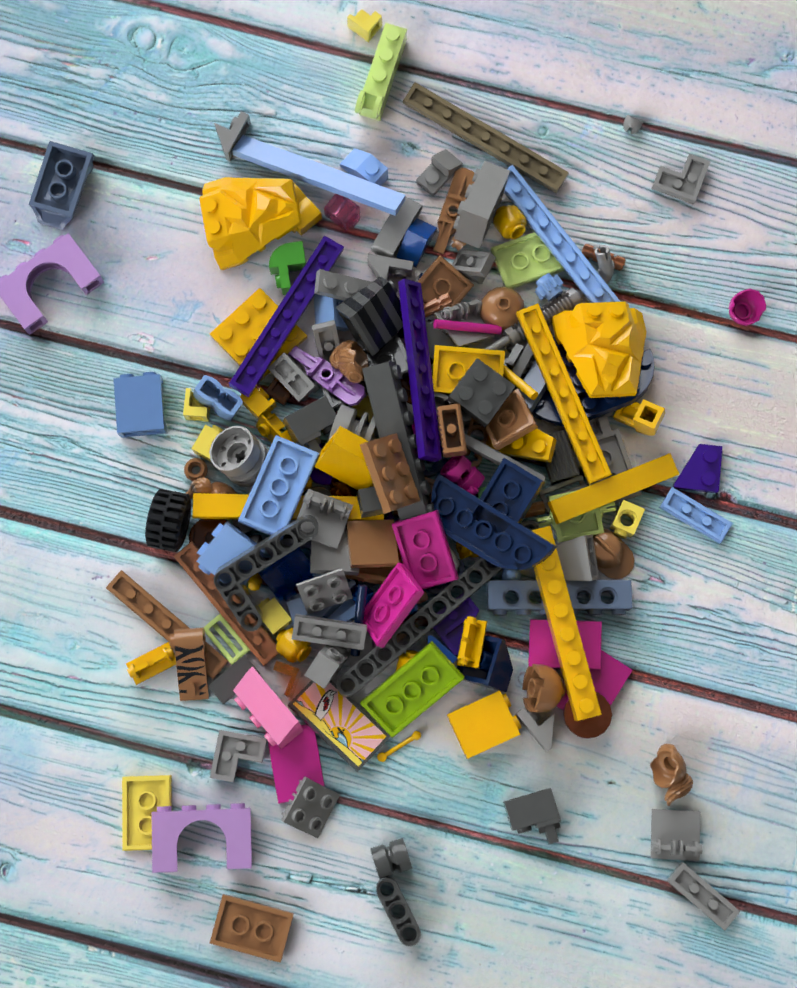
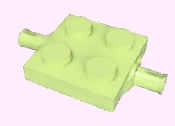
M575 491L547 496L548 502ZM613 501L557 525L550 510L549 516L536 518V522L545 521L537 523L539 527L551 525L555 530L558 543L584 535L604 533L602 524L603 513L616 511V507L607 508L615 506V502Z

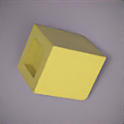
M361 9L355 17L349 14L347 26L369 42L382 27V16L376 11L369 15Z
M186 388L183 410L185 419L209 422L210 407L200 404L194 398L191 388Z

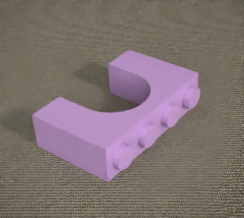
M69 233L65 236L57 237L51 246L36 252L34 257L28 262L20 263L11 274L0 277V297L29 335L48 323L33 302L31 296L33 282L41 273L51 269L65 271L75 280L85 295L104 283L100 274Z
M245 803L230 804V809H221V804L206 805V810H196V805L181 806L182 811H172V806L157 807V812H152V873L178 871V837L188 824L199 820L213 822L223 831L226 838L227 869L252 868L250 808H245Z

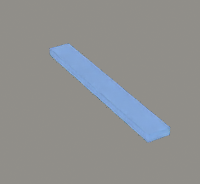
M242 135L232 149L233 156L396 216L405 202V194Z
M511 165L507 168L510 170V174L504 191L505 195L514 206L518 207L526 218L527 223L589 302H621L515 167Z

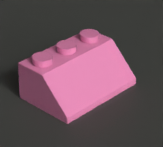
M251 667L233 690L237 696L234 700L242 710L247 708L252 715L249 719L257 728L262 726L267 734L264 737L273 747L277 744L282 749L303 732L299 721L258 672Z

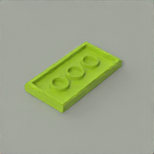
M432 641L363 698L360 704L393 738L464 679V675Z

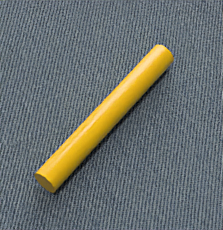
M504 365L503 376L531 400H535L538 397V392Z

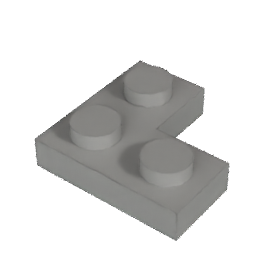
M689 153L682 173L660 166L651 189L694 205L711 161Z
M219 730L210 778L234 782L239 758L263 763L267 739Z

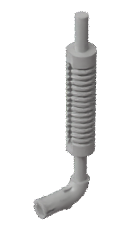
M600 245L601 253H599L598 248L595 249L599 265L598 272L606 284H608L612 278L615 264L611 259L609 247L607 245ZM570 288L542 306L541 311L548 326L551 325L553 316L563 311H572L577 304L583 303L582 298L585 295L580 289L576 291L574 288ZM518 321V324L515 323L514 327L510 326L504 329V337L485 349L501 350L507 345L514 347L516 343L521 344L522 341H526V336L520 322Z

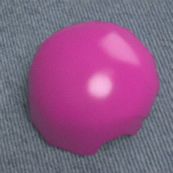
M746 289L732 297L728 309L732 320L737 324L748 326L760 320L767 306L764 296L759 291Z

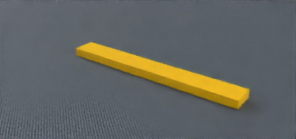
M537 303L517 311V318L589 485L610 477L612 473L539 304Z
M193 493L192 517L194 519H239L249 494ZM305 495L301 496L291 520L297 519ZM330 496L353 505L347 521L384 520V514L361 518L357 496Z

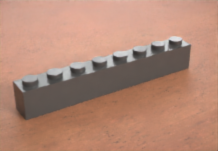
M388 361L362 368L379 438L397 433L421 500L397 509L400 521L435 511L434 504H431L429 496L431 494L430 484L425 480L423 472L425 471V464L422 459H418L416 434H414L412 428L414 420L412 413L407 408L408 396L405 388H402L400 366L396 364V361Z

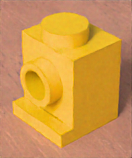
M261 387L259 389L255 388L250 397L241 393L242 404L257 419H259L261 414L265 415L277 407L273 398L268 401L270 397Z

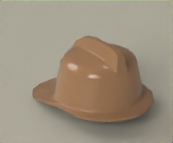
M604 529V533L593 535L598 570L612 579H620L629 575L635 561L630 548L608 529Z

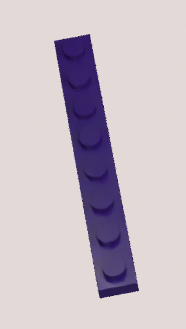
M324 235L229 382L231 388L247 397L251 396L315 296L316 272L320 269L331 271L343 252L344 246Z
M404 278L398 281L418 459L436 462L441 460L442 456L421 283Z

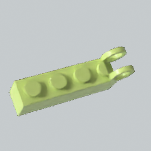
M385 23L364 89L358 95L355 113L381 121L407 42V29Z

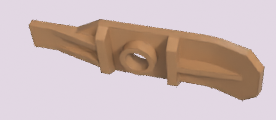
M462 167L455 171L437 221L439 235L433 249L434 252L444 255L450 237L456 233V229H453V226L459 214H452L449 212V209L456 207L458 210L461 201L467 199L465 198L466 190L469 184L475 183L472 181L474 171Z

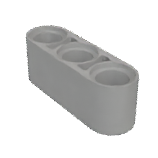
M405 196V202L396 216L390 214L372 245L371 251L380 256L395 258L407 229L419 217L423 205Z

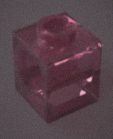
M335 194L324 207L325 216L345 231L350 226L353 228L361 218L359 216L360 207L349 198Z

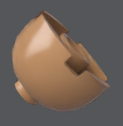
M496 287L488 291L483 297L479 314L485 324L502 327L501 334H503L504 329L510 326L514 327L515 323L518 324L519 320L516 312L525 308L524 301L514 289Z
M532 664V666L526 669L522 690H527V698L523 697L525 708L529 712H548L559 704L561 698L565 695V684L562 683V679L555 669L543 664Z

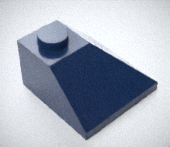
M485 636L479 668L457 666V669L464 675V681L507 693L513 667L505 640Z

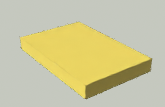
M172 775L122 777V851L152 850V812H157V807L172 806Z

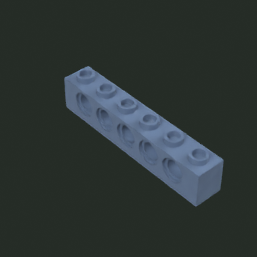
M488 580L487 611H493V615H507V611H517V615H531V611H540V615H546L542 600L540 604H533L529 600L530 593L537 592L540 594L537 580ZM565 580L574 615H578V611H588V615H602V611H611L612 615H626V611L632 609L631 580ZM509 592L515 593L518 597V602L516 604H509L505 599V595ZM579 592H584L588 595L589 601L587 604L578 602L577 594ZM602 592H608L611 594V604H605L602 602Z

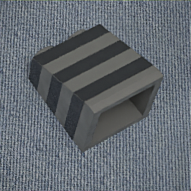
M381 276L335 307L358 345L372 356L403 327L401 303L396 295L398 290L391 280L387 281Z

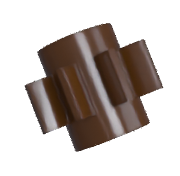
M334 477L332 478V484L329 485L331 487L329 491L332 496L357 495L358 490Z

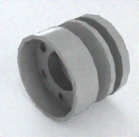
M342 404L335 417L329 439L342 426L367 441L375 440L378 438L375 418L373 416L370 424H367L369 413L365 412L360 421L356 420L357 409Z
M232 426L224 429L215 437L209 453L214 467L225 474L234 484L239 487H250L254 485L269 449L248 429L242 426Z

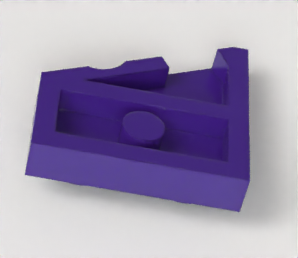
M699 444L674 482L673 488L718 493L723 446Z
M464 592L455 599L462 598L464 596ZM470 597L433 628L455 656L459 653L465 618L467 619L468 616L476 618L479 613V609ZM443 607L436 614H443L446 611V607Z

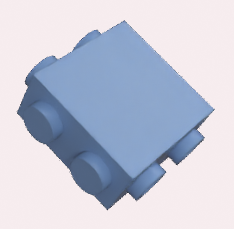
M227 520L224 525L219 523L211 533L214 536L209 544L204 542L197 551V554L200 556L196 562L200 564L198 567L208 575L211 573L215 575L217 569L258 543ZM262 548V549L260 550V555H261L262 557H264V556H263V554H264V552H265V549H264V548ZM243 560L239 563L240 568L244 571H248L253 567L252 563L248 560ZM227 573L219 575V580L222 583H230L232 581L231 576ZM250 578L243 582L244 585L248 582Z

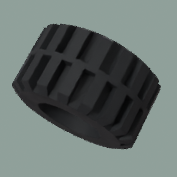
M161 488L157 491L152 499L146 521L145 539L148 547L172 552L179 551L184 543L190 522L191 499L189 494Z

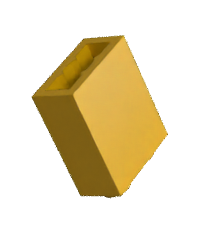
M340 426L322 448L314 467L356 490L369 488L370 486L374 487L360 444L368 441Z
M499 690L447 714L466 759L520 735L519 729H522L517 716L512 717L508 709L511 707V703L506 693L502 695Z

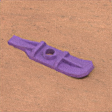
M297 346L290 351L289 356L304 366L308 377L349 406L358 405L366 396L365 387L359 383L350 382L339 369L332 367L324 358L310 356ZM325 371L331 372L330 376L326 378L322 374Z

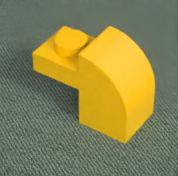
M643 399L641 404L635 402L627 407L616 410L613 418L618 422L635 428V431L638 433L653 436L656 434L666 413L665 408Z

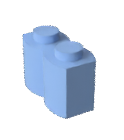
M207 375L202 377L193 392L194 398L200 404L212 408L219 417L228 421H232L243 403L239 395L229 389H223L216 379Z

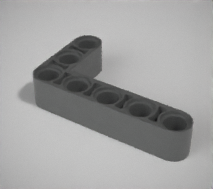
M301 516L217 569L214 576L215 587L244 630L253 632L260 628L263 614L243 582L313 539L318 533V521L314 516ZM306 521L311 522L315 528L312 532L306 533L301 529V524ZM288 534L293 537L294 541L291 545H284L281 543L280 538ZM268 547L273 551V555L269 558H264L260 555V550ZM243 560H248L252 563L253 567L248 571H244L240 568L239 563ZM227 573L231 576L232 581L230 583H222L219 580V575ZM240 593L245 597V601L235 603L232 596ZM253 613L258 617V621L249 623L246 621L245 616Z

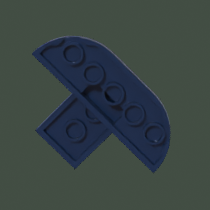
M553 337L589 421L627 407L638 401L647 392L654 376V357L651 349L643 352L636 396L589 398L576 375V367L573 362H569L566 358V350ZM547 388L533 410L532 415L539 420L543 419L554 423L555 426H564Z
M503 458L481 497L478 498L438 474L433 485L431 502L434 504V509L439 512L445 534L489 563L507 570H525L545 561L557 547L521 525V522L545 484L543 480L508 459Z

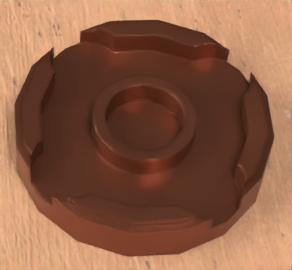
M596 692L601 715L575 721L569 700L565 704L563 712L565 724L578 737L586 739L598 737L607 730L611 723V706L606 698Z

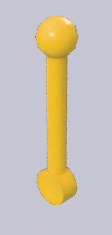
M414 731L412 736L385 753H379L377 759L380 762H384L392 753L413 740H419L421 733Z

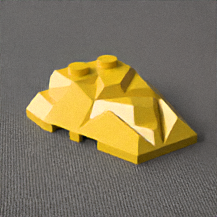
M224 177L205 183L202 189L203 195L199 198L207 243L213 249L215 260L221 270L244 264L253 253L266 249L265 245L275 238L279 240L302 224L292 179Z
M627 302L579 303L572 311H563L553 316L552 323L555 339L566 350L567 360L573 362L576 367V375L589 398L636 396L647 333L643 314L635 308H629Z

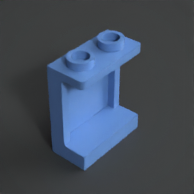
M145 372L143 376L122 374L120 378H113L118 435L124 438L167 434V424L164 420L163 378L156 372Z

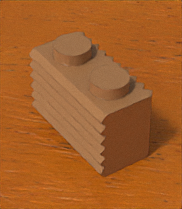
M460 404L438 406L437 419L443 456L449 458L467 455Z

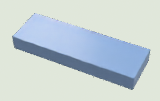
M671 487L659 507L718 544L722 543L733 524Z

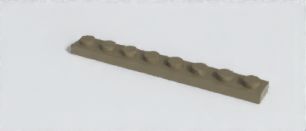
M414 82L403 99V104L506 165H513L518 172L556 194L569 174L566 170Z

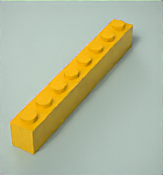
M551 526L531 530L555 545ZM555 549L545 561L533 568L574 720L579 721L601 715L558 552Z

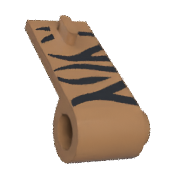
M204 628L175 629L174 634H170V648L175 649L180 701L209 699L205 661Z

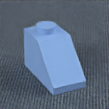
M354 148L340 163V166L349 174L380 186L388 179V168L372 154Z

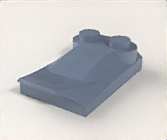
M49 141L28 204L34 211L38 223L63 230L74 218L87 177L93 170V153Z

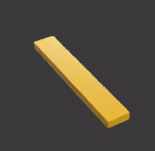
M671 453L552 500L548 502V506L557 525L679 475Z

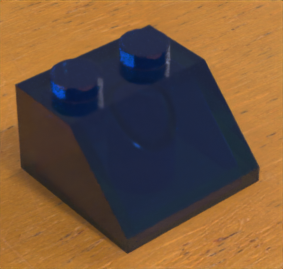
M300 547L271 564L259 575L280 602L283 599L285 601L290 600L297 594L295 591L297 589L296 584L315 578L314 575L317 573H310V561Z

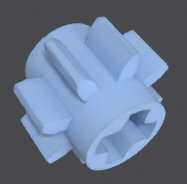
M547 273L535 283L538 286L535 293L541 301L544 298L552 301L563 293L561 290L563 281L558 274L553 277L550 273Z

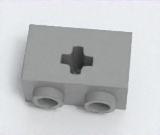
M326 645L319 651L306 671L305 676L325 689L337 676L350 653L346 651L347 648Z

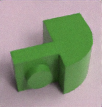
M303 241L285 243L276 248L270 257V274H277L275 275L277 289L281 288L283 295H286L291 288L289 272L302 271L306 265Z

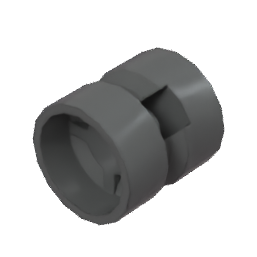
M403 838L391 841L388 847L382 844L370 848L379 879L392 876L395 870L401 873L412 869Z

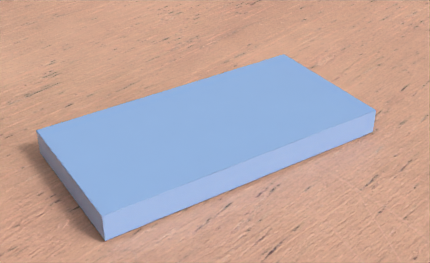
M275 435L238 522L270 536L290 524L319 457V453Z

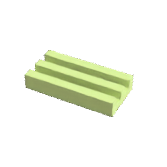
M221 614L203 627L205 633L231 665L251 651ZM219 621L223 623L243 648L241 652L218 626L217 623ZM211 627H214L236 654L235 657L232 658L209 630Z

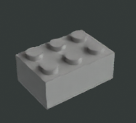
M484 161L481 169H476L472 179L475 183L469 184L465 193V198L467 199L461 201L457 211L459 215L453 226V229H456L454 239L480 249L502 201L510 170Z

